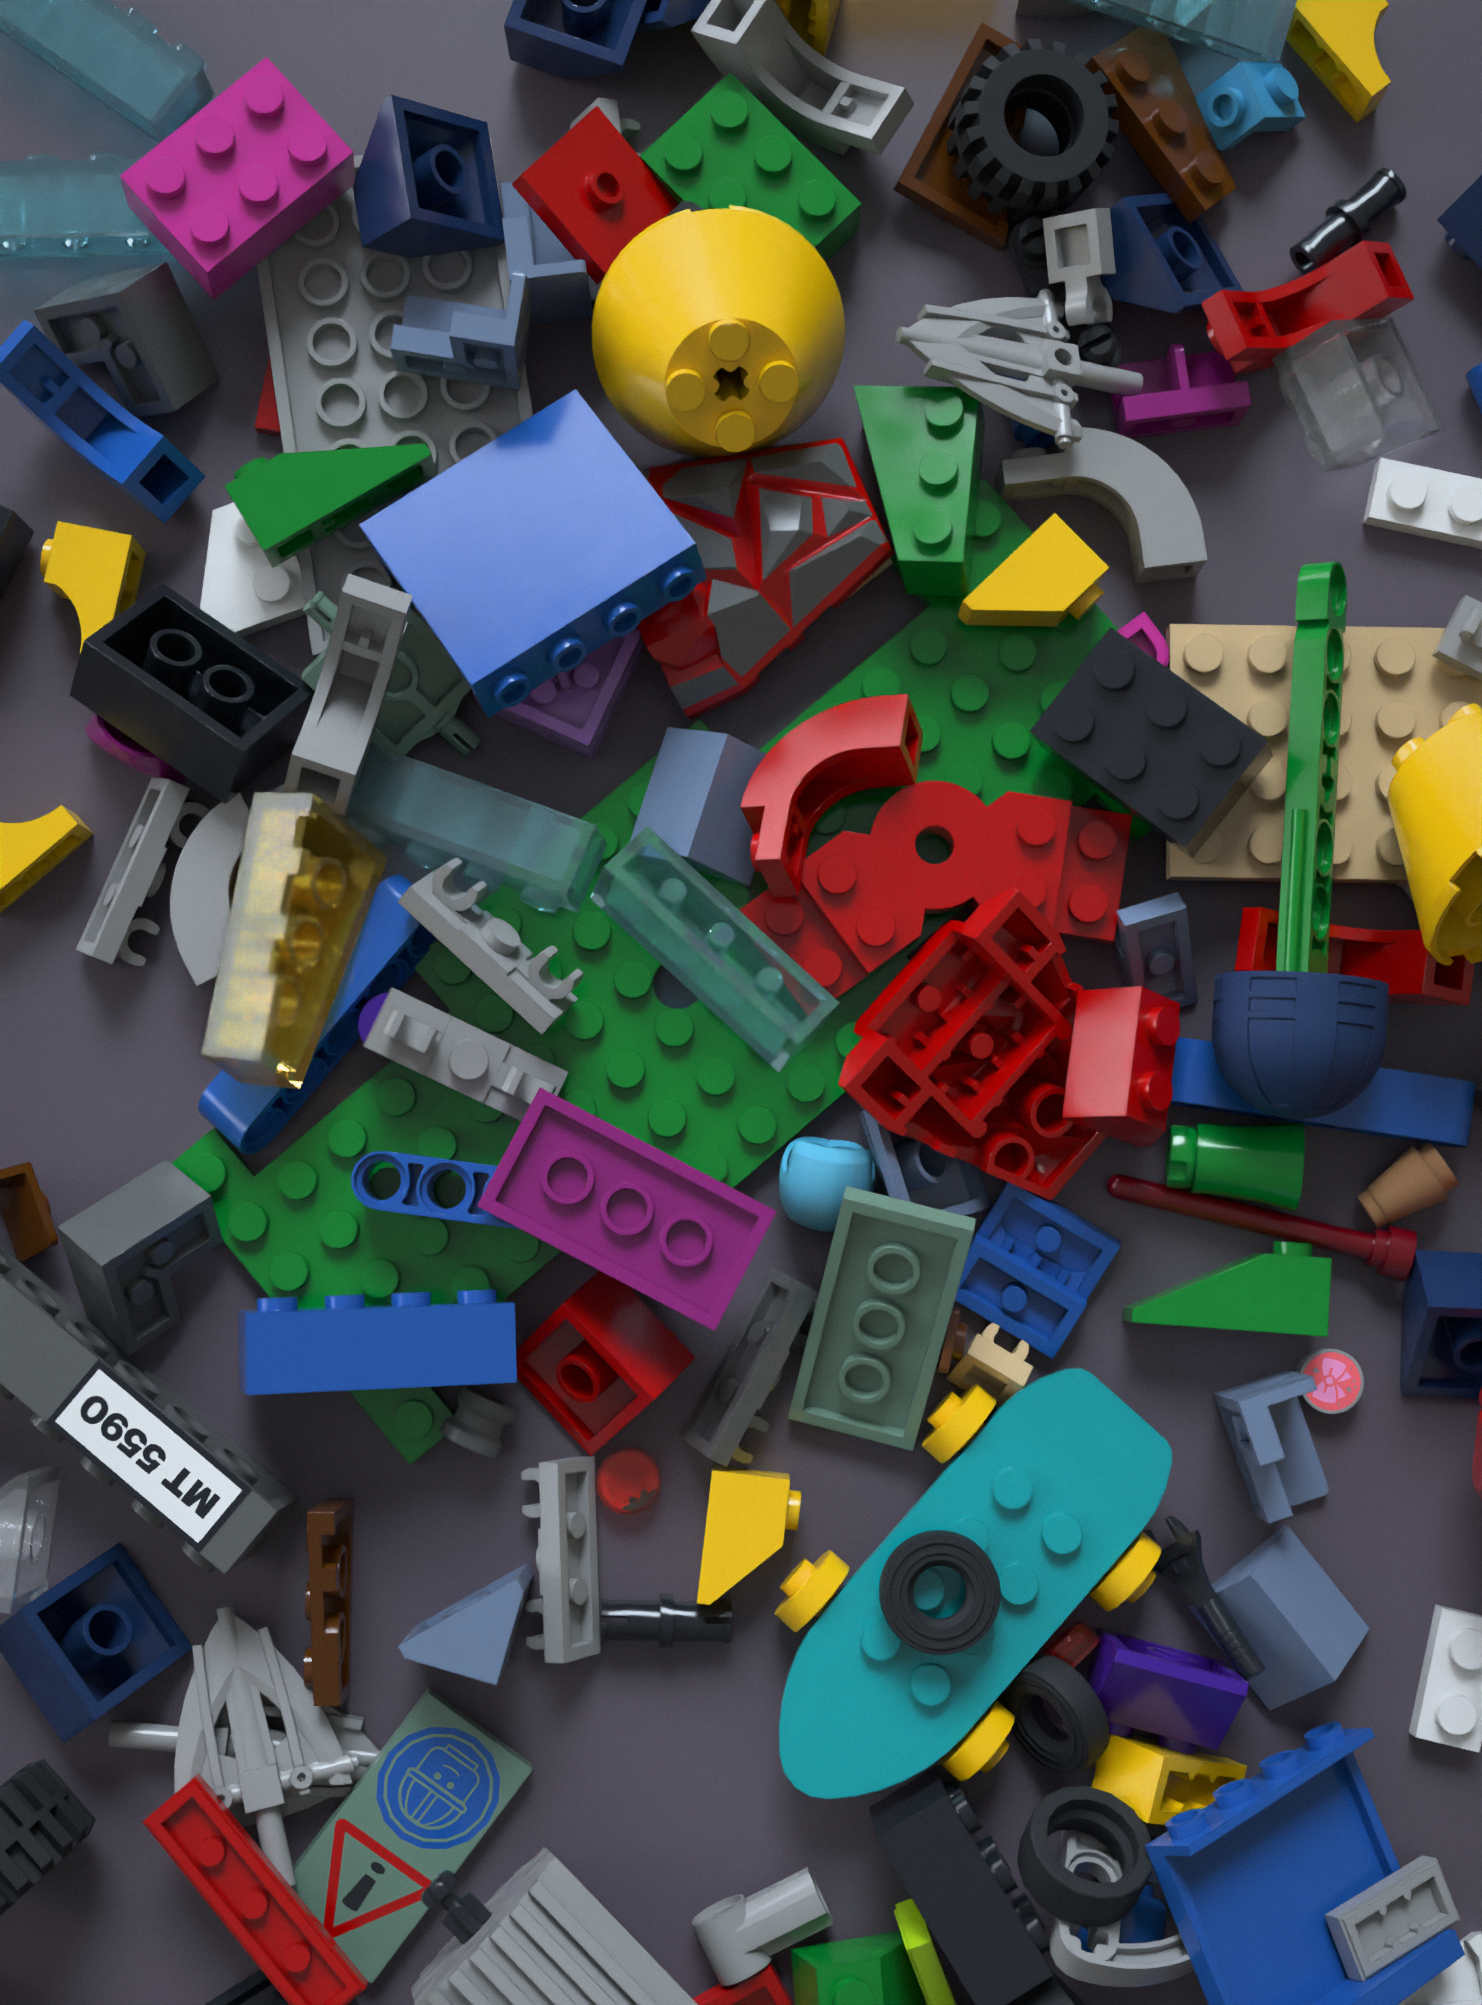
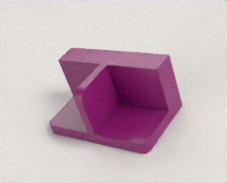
M1182 343L1171 344L1165 358L1119 364L1117 367L1119 369L1141 373L1143 376V387L1139 395L1121 396L1110 393L1116 433L1130 439L1239 425L1251 407L1248 381L1235 382L1232 366L1229 361H1226L1224 355L1218 351L1185 355Z

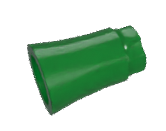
M1303 1122L1270 1125L1196 1123L1195 1128L1184 1125H1170L1165 1163L1166 1187L1191 1188V1193L1226 1196L1296 1211L1300 1201L1304 1173L1305 1134Z

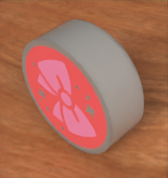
M1332 1348L1316 1349L1305 1355L1297 1366L1296 1372L1310 1375L1314 1378L1317 1390L1299 1396L1307 1406L1314 1410L1327 1414L1342 1413L1353 1407L1361 1397L1364 1388V1377L1361 1367L1351 1355L1344 1351Z

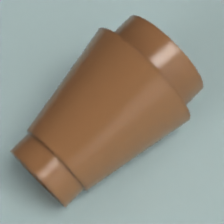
M1428 1142L1418 1150L1411 1146L1369 1185L1366 1191L1358 1195L1357 1199L1379 1229L1388 1222L1392 1223L1448 1200L1447 1192L1457 1187L1459 1183L1438 1151Z

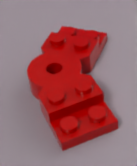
M945 781L918 782L915 785L912 784L901 789L887 800L874 820L870 835L843 831L808 856L804 862L799 896L773 897L770 889H767L739 910V914L814 1016L915 943L921 936L924 913H945L958 909L970 902L969 905L975 911L980 904L1009 888L1019 890L1058 931L1060 936L1111 944L1115 940L1117 926L1116 911L1119 910L1132 815L1072 806V801L1011 791L1006 792L986 807L975 794L954 783ZM924 834H937L947 842L950 850L949 858L939 864L927 863L917 854L915 841Z

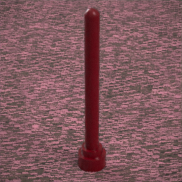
M1115 1174L1107 1182V1191L1115 1199L1289 1241L1313 1244L1314 1247L1364 1258L1366 1266L1376 1268V1273L1380 1276L1405 1281L1413 1264L1417 1235L1412 1230L1388 1225L1385 1230L1374 1228L1370 1234L1212 1195L1191 1193V1190L1183 1188H1168L1166 1184L1124 1174Z

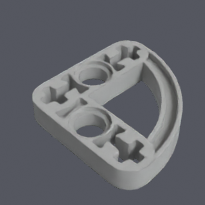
M1142 1821L1148 1828L1150 1836L1159 1837L1167 1832L1165 1825L1149 1824ZM1061 1830L1058 1860L1065 1868L1074 1874L1088 1873L1096 1877L1101 1883L1116 1882L1122 1877L1123 1874L1119 1861L1105 1844L1092 1835L1083 1832ZM1153 1869L1148 1881L1159 1884ZM1055 1916L1052 1917L1050 1936L1051 1956L1061 1971L1076 1980L1111 1987H1143L1168 1982L1194 1971L1180 1933L1154 1942L1119 1943L1120 1919L1109 1926L1089 1927L1087 1945L1089 1949L1093 1950L1090 1953L1081 1949V1941L1076 1937L1080 1926L1059 1920Z

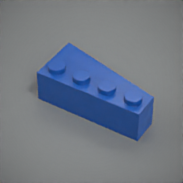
M497 1289L457 1291V1303L431 1304V1292L391 1293V1305L365 1306V1294L324 1296L325 1308H298V1297L257 1298V1310H238L239 1389L246 1395L517 1383L515 1303L497 1302Z

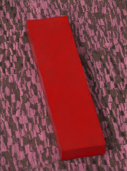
M199 1773L142 1822L289 2005H347L366 1989L368 1985L366 1978Z

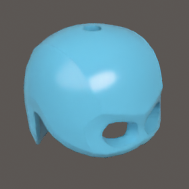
M804 1136L791 1142L781 1159L779 1194L783 1210L790 1220L806 1228L827 1232L835 1231L846 1186L874 1192L875 1164L872 1151L864 1149L857 1143Z

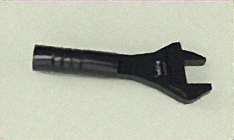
M1169 1516L1165 1520L1176 1542L1161 1550L1162 1552L1153 1569L1169 1578L1188 1595L1229 1661L1233 1664L1236 1672L1246 1681H1249L1266 1668L1210 1584L1202 1562V1545L1199 1530L1190 1532L1181 1521L1173 1516ZM1151 1530L1143 1531L1157 1543Z

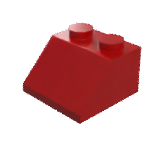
M1143 986L1078 991L1062 1118L1138 1147H1151L1166 1131L1168 1106L1171 1103L1173 1094L1171 1080L1175 1046L1180 1034V1003Z
M598 1271L572 1294L516 1350L517 1378L589 1456H593L634 1419L696 1359L679 1341L677 1336L635 1294L630 1286L601 1271Z

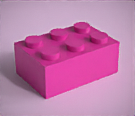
M265 57L119 177L128 207L205 292L215 300L353 186L355 181L354 152L268 57Z

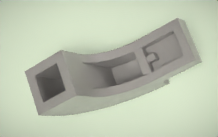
M711 0L691 29L701 48L724 76L731 72L785 127L808 141L837 154L844 155L851 145L881 155L914 105L906 88L846 70L814 50L792 28L775 0Z
M1082 427V439L1079 443L1074 441L1068 449H1060L1055 443L1053 446L1054 454H1047L1044 448L1033 447L1015 451L1009 455V459L1001 460L995 481L997 493L1005 502L1057 495H1077L1092 499L1106 507L1118 519L1126 533L1130 547L1135 584L1196 577L1207 562L1201 519L1188 489L1172 468L1157 454L1126 436L1111 431Z
M348 574L341 591L330 643L320 678L291 754L282 796L343 816L346 815L395 670L408 624L406 621L413 595Z
M284 785L268 792L261 799L264 806L256 810L251 801L241 792L227 804L220 802L199 822L189 836L176 864L170 894V917L173 934L180 955L196 986L208 992L216 990L265 963L245 924L241 909L242 886L251 865L265 850L329 815L325 809L282 796Z

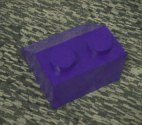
M1098 1628L1095 1640L1098 1643L1093 1648L1086 1681L1095 1691L1105 1710L1110 1733L1130 1738L1133 1735L1134 1728L1158 1734L1157 1743L1159 1745L1181 1753L1194 1755L1198 1745L1218 1750L1246 1698L1249 1683L1223 1660Z

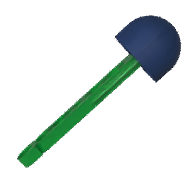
M1337 561L1304 564L1298 575L1295 615L1298 627L1294 638L1276 971H1238L1221 973L1214 976L1212 1043L1215 1058L1222 1075L1230 1087L1247 1103L1265 1113L1288 1119H1310L1325 1116L1343 1108L1356 1099L1371 1083L1380 1067L1387 1036L1389 984L1370 978L1327 973L1344 668L1343 633L1346 630L1347 611L1346 575L1343 566Z

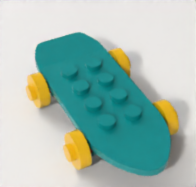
M1068 1368L1040 1377L1018 1390L998 1408L985 1424L983 1422L996 1405L997 1400L978 1383L973 1384L960 1397L951 1391L928 1416L927 1421L933 1428L927 1434L921 1447L940 1464L949 1460L961 1447L963 1450L839 1591H836L847 1576L850 1567L831 1550L826 1551L813 1564L804 1558L783 1581L780 1589L787 1595L783 1598L774 1614L793 1632L800 1630L814 1616L817 1617L797 1649L788 1672L781 1701L779 1755L783 1771L795 1788L810 1797L836 1799L855 1797L880 1791L903 1782L925 1770L938 1759L939 1764L959 1782L969 1779L978 1770L987 1773L1006 1753L1010 1743L1005 1738L1015 1721V1716L996 1699L1087 1595L1105 1612H1110L1125 1600L1130 1603L1135 1602L1151 1586L1156 1577V1573L1152 1569L1162 1551L1161 1547L1142 1530L1156 1512L1166 1490L1172 1465V1449L1164 1437L1092 1373L1081 1368ZM932 1530L955 1532L974 1541L992 1561L1000 1582V1606L990 1630L973 1646L958 1653L948 1655L927 1654L905 1644L889 1627L879 1600L880 1576L891 1553L906 1539ZM934 1566L922 1572L917 1578L913 1589L916 1606L921 1612L932 1618H946L956 1613L961 1608L966 1595L965 1583L960 1574L946 1566Z

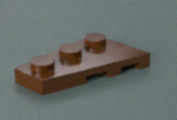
M1157 15L1090 59L1085 67L1092 74L1101 70L1108 80L1102 88L1104 95H1115L1118 107L1111 114V118L1119 121V129L1189 224L1237 188L1221 152L1213 140L1196 103V98Z
M981 22L893 190L1000 251L1006 244L1009 222H1007L1008 209L1004 208L997 216L986 210L990 201L982 195L974 202L966 193L971 185L967 177L957 181L952 170L959 157L948 155L947 140L954 132L947 127L950 115L957 106L956 102L981 65L991 55L996 57L1002 47L1015 42ZM1015 42V44L1017 45V47H1018L1019 50H1020L1021 47H1022V45H1020V44H1018L1017 42ZM1026 107L1004 109L1007 130L1017 145H1019L1020 132L1025 123Z
M328 1498L307 1512L306 1542L309 1554V1581L305 1594L306 1620H311L312 1647H307L305 1651L303 1678L305 1687H313L314 1706H341L350 1695L354 1498Z

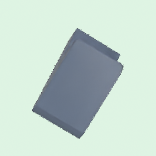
M1172 893L1117 910L1118 925L1116 926L1115 940L1112 943V947L1125 987L1143 986L1180 1003V1008L1198 1003L1187 907L1179 893Z

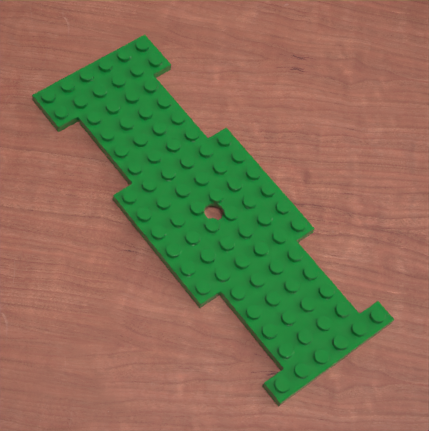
M985 478L980 482L970 593L1033 534ZM895 553L890 557L893 562L890 566L902 579ZM916 595L927 607L922 613L759 749L767 754L791 730L818 713L834 706L867 697L908 694L923 731L916 783L924 781L954 783L975 794L986 807L1006 792L1011 791L1072 801V806L1077 807L1084 806L1089 800L1094 798L1105 811L1132 815L1042 748L1029 732L1108 629L1111 627L1118 631L1117 627L1096 604L1079 620L1069 613L1055 627L965 625L958 617L962 601L967 596ZM700 718L687 728L711 732ZM657 754L477 905L483 911L487 910L494 918L501 919L510 924L518 933L520 941L533 952V957H536L549 946L553 945L559 951L550 960L549 971L558 980L566 979L577 968L583 972L580 984L571 991L578 1000L555 1024L541 1035L438 939L427 947L430 948L429 952L414 969L450 1010L447 1014L568 1071L567 1077L557 1095L558 1097L734 1188L845 1093L838 1085V1081L846 1056L860 1041L853 1032L856 1021L908 964L909 959L907 956L970 902L958 909L945 913H924L921 936L915 943L814 1016L739 914V910L769 889L761 872H754L749 888L628 849L658 757ZM907 786L869 788L852 793L834 803L821 815L814 825L809 837L805 859L843 831L870 835L874 820L882 806L890 797ZM1132 815L1129 839L1135 844L1152 829ZM929 833L920 836L915 841L916 852L925 862L939 864L949 858V846L941 836ZM672 960H685L694 964L701 972L704 981L703 991L699 999L691 1006L682 1009L670 1008L664 1005L654 993L653 981L655 974L662 965ZM393 1060L257 1175L224 1135L215 1128L211 1129L172 1162L175 1167L211 1195L224 1243L269 1297H298V1308H325L324 1296L365 1294V1306L391 1305V1293L431 1292V1304L457 1303V1291L497 1289V1302H504L562 1252L521 1229L375 1210L363 1205L356 1198L351 1188V1175L354 1166L363 1156L373 1151H390L498 1166L521 1121ZM384 1162L376 1166L371 1172L369 1184L373 1194L380 1199L386 1200L394 1196L399 1190L401 1184L400 1173L392 1163ZM447 1171L441 1174L433 1186V1194L436 1201L447 1209L459 1205L466 1193V1184L462 1176L455 1171ZM435 1387L349 1391L410 1465L444 1437L439 1430L444 1420L455 1414V1411Z

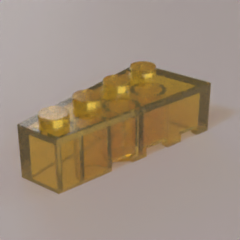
M254 792L201 1053L204 1058L244 1084L293 1089L301 1088L388 860L383 853L314 793Z

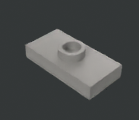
M1423 1855L1324 1915L1348 1978L1360 1982L1366 1981L1461 1921L1437 1858Z

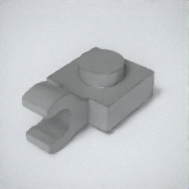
M1093 208L1044 218L1043 227L1049 284L1065 283V315L1068 326L1111 322L1113 316L1112 301L1107 289L1100 280V276L1116 274L1110 208Z

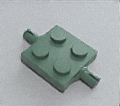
M391 583L387 585V587L398 590ZM319 591L314 595L313 600H309L302 611L305 614L307 613L330 635L332 634L338 607L322 591ZM411 603L406 621L408 622L372 742L397 764L419 741L429 738L438 732L465 757L471 753V747L475 749L479 744L481 736L477 735L455 714L461 699L472 688ZM330 638L326 648L302 673V680L314 691L320 678Z

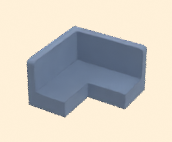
M513 182L500 183L505 217L502 218L510 284L513 271L527 273L532 316L531 325L592 318L593 309L586 261L582 259L575 260L512 186Z
M513 271L507 310L409 295L405 302L402 325L394 324L390 351L396 371L520 390L532 320L527 273Z
M1286 1369L1213 1393L1255 1517L1268 1524L1293 1516L1292 1506L1325 1496L1329 1492L1320 1460L1297 1397L1317 1390L1314 1378L1310 1375Z

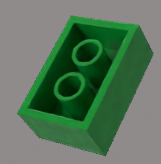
M731 72L640 155V158L678 204L682 201H689L705 210L729 209V205L759 210L780 219L797 230L816 248L825 262L829 261L858 233L862 203Z

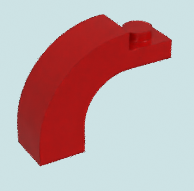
M1363 240L1323 266L1293 281L1255 292L1220 290L1203 301L1201 305L1209 320L1206 330L1212 345L1220 354L1225 356L1226 361L1230 362L1234 373L1241 374L1278 366L1334 344L1391 314L1414 300V296L1390 244Z
M908 694L862 698L818 713L798 725L778 741L755 769L743 794L740 808L753 832L750 846L753 868L756 872L762 873L773 897L799 896L811 831L821 815L834 803L852 793L869 788L915 785L923 731Z
M1264 907L1243 908L1234 971H1276L1279 911ZM1330 924L1327 973L1364 977L1386 982L1389 984L1388 1002L1469 1006L1475 963L1471 964L1464 955L1450 957L1454 962L1450 966H1446L1437 962L1425 948L1421 930H1375Z

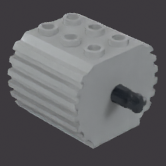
M545 1847L526 1865L523 1864L484 1904L471 1891L459 1898L453 1891L459 1878L449 1870H445L435 1877L421 1895L422 1903L429 1910L440 1903L447 1910L441 1923L454 1937L438 1952L436 1958L430 1965L426 1966L418 1980L411 1987L415 2005H698Z

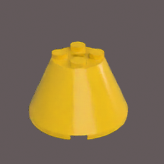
M729 205V209H706L693 212L690 209L683 210L657 221L633 238L611 264L601 283L593 309L591 325L595 367L602 387L617 412L638 433L655 444L679 454L698 458H713L761 451L790 436L816 412L825 400L837 377L845 345V317L841 296L830 269L816 248L802 234L780 219L759 210Z
M1472 703L1458 710L1450 718L1446 726L1435 732L1428 739L1414 738L1405 743L1395 753L1391 765L1397 772L1390 783L1387 794L1425 948L1437 962L1446 966H1450L1454 962L1450 957L1464 955L1471 964L1482 961V708L1478 704Z

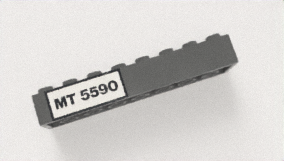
M0 1243V1396L7 1400H12L16 1396L34 1412L30 1420L39 1431L55 1442L62 1443L66 1439L85 1455L80 1462L93 1477L108 1486H112L114 1482L118 1483L135 1498L131 1503L134 1511L156 1528L162 1529L167 1525L186 1541L182 1545L183 1552L204 1570L213 1572L215 1568H218L223 1574H226L249 1559L299 1500L300 1496L132 1354L129 1356L82 1311L23 1261H19L17 1256Z

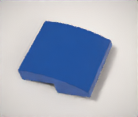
M1006 1181L972 1238L955 1301L990 1322L997 1324L1000 1328L1027 1342L1033 1348L1053 1359L1087 1307L1088 1297L1120 1249L1121 1240L1056 1201H1050Z

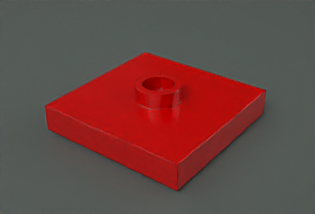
M598 106L592 109L512 183V186L575 260L582 259L586 261L587 274L597 285L603 281L611 264L633 238L647 227L666 217L678 205V202Z

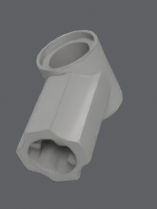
M806 1867L747 1898L742 1894H737L720 1900L695 1916L691 1924L721 1986H728L756 1974L771 1962L773 1954L832 1925L833 1919L815 1878L809 1868Z

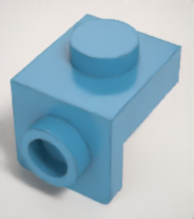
M1239 62L1196 97V103L1219 150L1232 149L1253 132L1289 131L1306 118L1298 101V85L1293 76L1283 68L1281 63Z

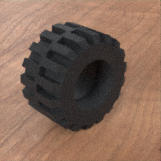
M1027 39L1020 50L1015 42L1002 47L996 57L991 55L981 65L956 102L957 106L950 115L947 128L954 132L947 140L948 155L959 157L952 167L957 181L967 177L971 185L966 193L974 202L982 195L990 201L986 210L997 216L1006 208L1011 210V220L1024 222L1032 211L1034 216H1044L1046 218H1049L1056 209L1060 212L1064 211L1099 176L1102 168L1109 162L1115 150L1111 142L1119 134V121L1109 118L1118 107L1115 95H1104L1102 88L1108 80L1101 70L1092 74L1085 67L1090 58L1080 51L1074 58L1065 54L1067 44L1054 40L1048 49H1043L1041 39ZM1026 107L1043 115L1056 132L1059 143V155L1052 157L1036 156L1018 146L1007 130L1004 109Z
M44 1759L25 1765L0 1786V1916L90 1834L96 1820L94 1815Z

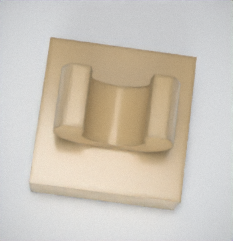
M991 1323L981 1335L977 1333L964 1348L961 1360L954 1361L946 1379L965 1391L973 1384L978 1383L997 1400L994 1408L998 1410L1011 1396L1024 1387L1033 1366L1024 1361L1029 1352V1344L1021 1340L1011 1353L994 1343V1337L998 1333L1000 1326Z

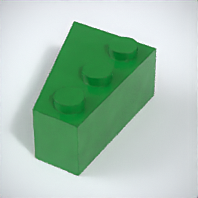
M853 385L906 594L968 596L971 585L986 426L982 403L958 387Z

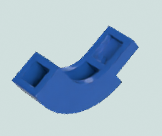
M24 319L0 346V384L19 401L18 403L78 457L128 498L164 524L206 477L165 436L140 421L104 392L35 325Z

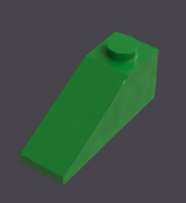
M424 443L280 453L270 460L261 457L240 467L234 474L235 480L224 486L272 568L437 473L432 454Z
M1273 1241V1254L1252 1253L1123 1307L1122 1320L1134 1323L1328 1337L1332 1258L1312 1257L1313 1244Z

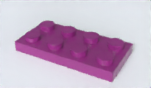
M541 1087L537 1091L477 1205L481 1209L713 1331L716 1330L777 1212Z

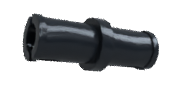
M1381 168L1347 200H1336L1326 210V218L1306 237L1290 248V257L1296 268L1306 275L1333 260L1347 248L1367 240L1371 235V227L1395 205H1398L1406 198V189L1401 179L1393 171Z
M660 1594L659 1601L608 1600V1598H601V1618H627L628 1622H601L600 1642H607V1640L659 1641V1647L672 1648L673 1641H724V1643H731L732 1624H707L705 1619H730L732 1617V1601H714L712 1604L706 1605L698 1604L697 1601H674L673 1594Z

